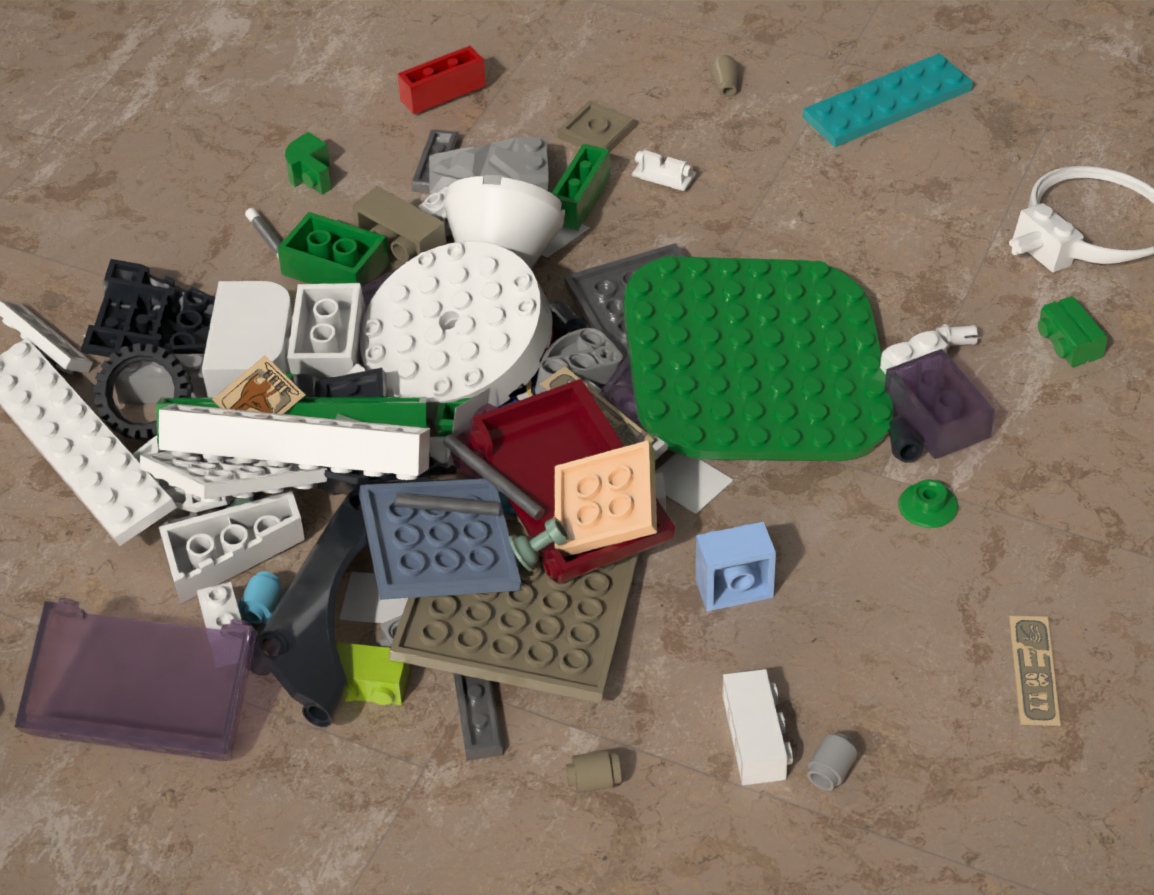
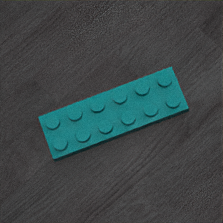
M938 53L803 108L802 118L832 146L837 147L972 91L973 81Z

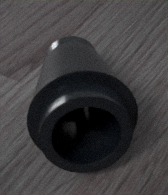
M896 417L889 422V434L893 456L905 463L917 460L923 452L924 443L922 438L905 418Z

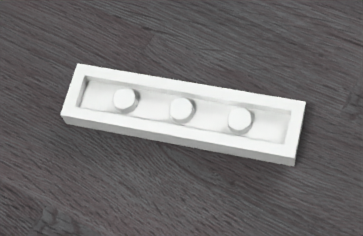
M0 300L2 322L21 332L20 337L22 339L28 338L31 343L39 347L38 350L43 356L57 362L56 367L68 374H73L74 371L89 372L93 362L21 303Z

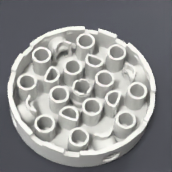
M454 242L420 253L398 268L380 286L368 305L360 331L361 355L367 370L383 368L386 373L387 387L397 396L426 397V418H431L433 422L436 419L439 403L454 402L464 398L471 399L490 387L487 412L507 402L510 399L508 395L521 384L525 386L537 372L541 364L539 360L545 348H548L550 345L552 313L548 300L533 272L515 253L504 247L486 242Z

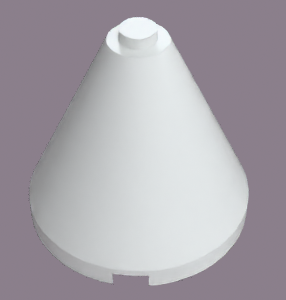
M477 176L455 181L446 189L444 209L455 242L477 241L504 247L519 256L530 269H532L564 223L565 210L561 211L562 202L547 190L527 182L502 177L501 185L484 184V176Z

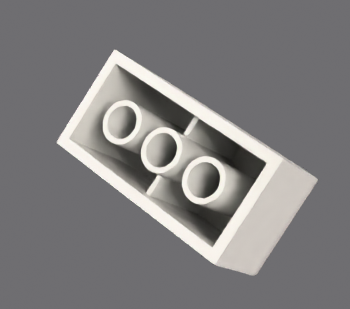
M270 281L218 282L202 365L208 398L216 397L263 356L272 361L285 375L286 373H291L287 356L293 313L289 293L281 285Z

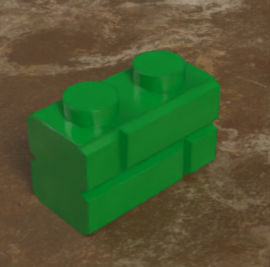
M1073 296L1061 299L1059 302L1055 301L1045 304L1041 308L1038 330L1042 337H1048L1053 343L1055 352L1060 358L1064 357L1074 368L1085 364L1087 361L1092 362L1103 357L1108 337Z

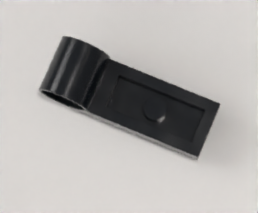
M383 368L318 380L310 374H298L290 378L305 394L304 397H387L386 373Z

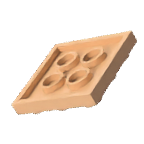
M649 440L555 466V517L563 524L569 536V540L564 544L558 546L555 543V548L562 557L657 533L654 447Z

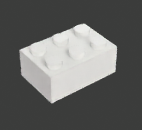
M360 283L298 284L287 356L291 374H310L318 380L346 375L357 363L359 364L361 351L360 331L366 309Z

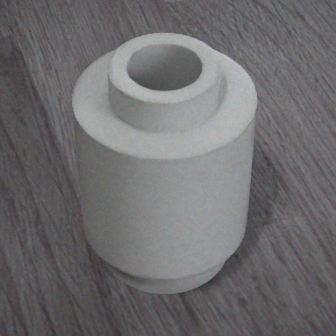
M843 734L826 735L808 764L809 771L807 777L810 782L818 788L827 791L833 790L835 786L840 785L857 757V750L854 747L853 741Z

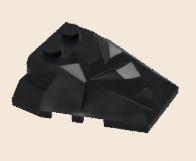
M110 259L104 277V298L95 325L88 326L81 347V353L109 357L113 352L118 353L121 351L120 348L124 346L130 347L138 343L152 344L172 354L204 353L215 297L193 287L188 290L182 289L175 285V279L167 275L164 280L150 274V268L142 264Z

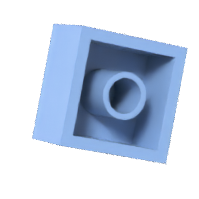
M764 522L745 524L735 528L696 535L695 581L706 611L774 597L776 551Z

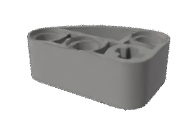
M583 328L568 333L556 340L545 352L540 364L535 392L539 394L547 391L540 383L564 366L580 379H589L600 389L606 384L614 387L616 381L613 379V375L621 365L623 355L600 330Z

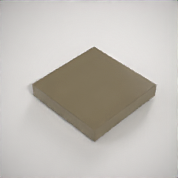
M589 100L558 129V138L578 147H581L582 144L609 149L611 152L636 128V119Z

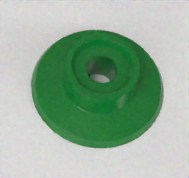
M922 480L906 488L898 499V508L902 516L910 523L924 528H938L949 524L955 519L959 510L958 501L954 494L936 480Z

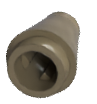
M729 55L716 57L710 67L720 94L724 97L733 96L737 91L738 65Z

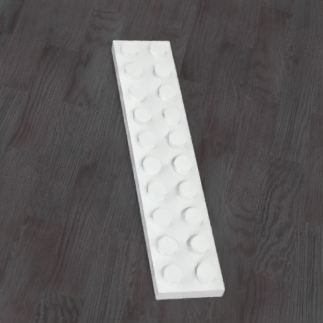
M28 338L14 344L9 350L0 355V406L119 546L177 508L172 498L147 471L140 468V463Z

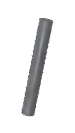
M396 493L395 507L499 516L500 502Z

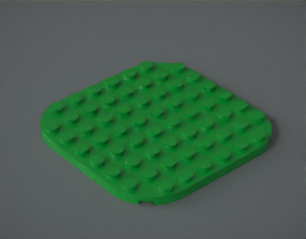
M664 256L643 265L629 279L623 298V313L636 411L642 426L652 438L656 435L667 443V449L697 459L847 461L868 455L873 452L875 446L886 438L890 428L889 422L893 419V405L886 374L880 368L882 355L871 306L862 287L842 271L827 265L823 261Z

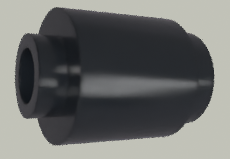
M561 301L550 304L552 332L558 339L573 331L586 328L585 321L569 304Z

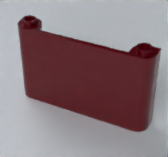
M582 379L473 417V432L469 433L474 450L480 451L491 467L545 510L542 518L535 520L508 498L531 539L545 531V522L555 516V466L624 447ZM656 497L657 533L566 557H562L555 548V542H552L539 550V553L543 558L544 569L550 579L555 578L558 583H563L673 540L675 526Z

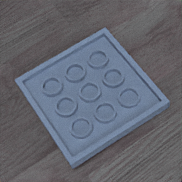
M486 479L360 485L359 496L380 600L519 591L521 579L514 552L509 542L510 536L498 489ZM396 493L500 502L499 516L395 507Z

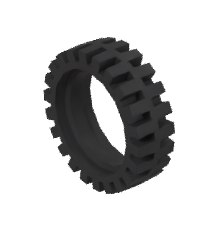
M138 343L130 347L124 346L120 348L121 351L118 353L113 352L109 355L110 359L102 363L100 366L102 370L100 373L97 372L95 377L97 384L93 385V393L96 394L94 403L99 409L97 412L100 417L114 431L131 439L148 441L157 435V420L146 424L133 423L124 418L117 410L113 391L114 383L119 374L131 364L140 361L155 362L163 366L170 374L175 388L174 398H192L191 394L194 391L189 372L175 355L152 344Z

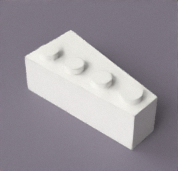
M292 491L159 527L180 604L197 596V590L216 586L305 540L301 516Z

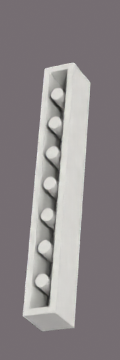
M171 404L159 409V450L171 451L173 456L186 457L191 456L192 453L203 454V458L207 460L223 459V456L235 457L234 461L238 463H253L255 459L266 460V464L269 466H286L287 463L299 464L300 469L315 470L319 469V466L331 467V471L335 473H349L352 469L364 470V475L383 476L384 473H394L396 478L402 480L417 479V476L429 469L430 428Z

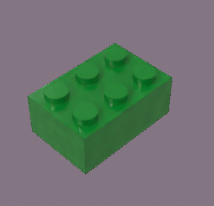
M308 212L277 247L282 275L307 284L360 283L363 296L390 264L386 236L312 212Z

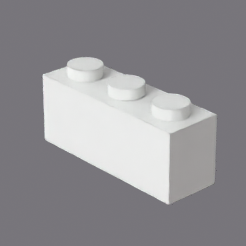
M766 669L723 674L722 697L742 785L786 780L787 765L793 763L790 742H784L782 734H785L783 713L776 712L775 705H778L776 684L769 683Z

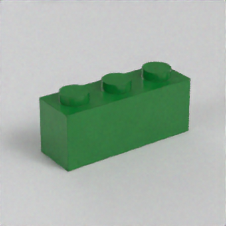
M582 144L553 190L552 194L562 202L561 211L565 210L562 227L577 231L580 229L611 177L609 149Z

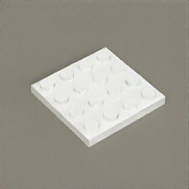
M171 451L140 455L141 469L153 474L154 478L168 481L170 486L180 487L185 490V493L194 494L200 497L201 501L209 503L220 502L224 496L232 495L236 498H249L253 496V492L263 491L275 494L283 492L286 487L310 489L313 488L314 483L327 482V478L324 476L327 468L319 466V469L305 470L300 469L299 464L287 463L286 466H269L266 464V460L255 459L253 463H238L234 461L235 457L223 456V459L207 460L203 458V454L192 453L191 456L178 457L171 455Z

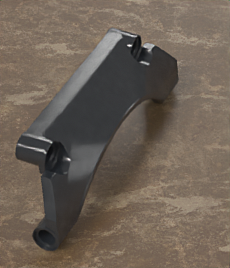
M425 476L413 480H399L384 484L430 482L433 480ZM360 489L352 490L337 508L245 656V662L250 671L261 676L272 673L292 699L303 705L302 714L305 719L311 724L322 728L332 724L349 692L347 677L336 646L334 607L338 587L347 566L360 551L369 546L359 496Z

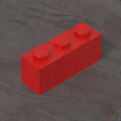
M471 45L397 73L400 101L413 115L486 86L484 59Z

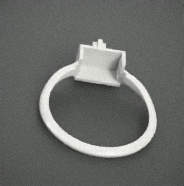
M1070 166L1050 171L1035 183L1031 191L1028 208L1021 210L1013 239L1009 241V245L1012 247V254L1018 255L1028 252L1052 273L1071 266L1074 258L1098 264H1112L1154 254V247L1140 250H1116L1095 246L1082 241L1084 238L1082 233L1056 214L1049 206L1044 203L1040 204V200L1049 187L1060 181L1073 178H1094L1114 182L1142 194L1152 203H1154V188L1131 175L1102 167Z

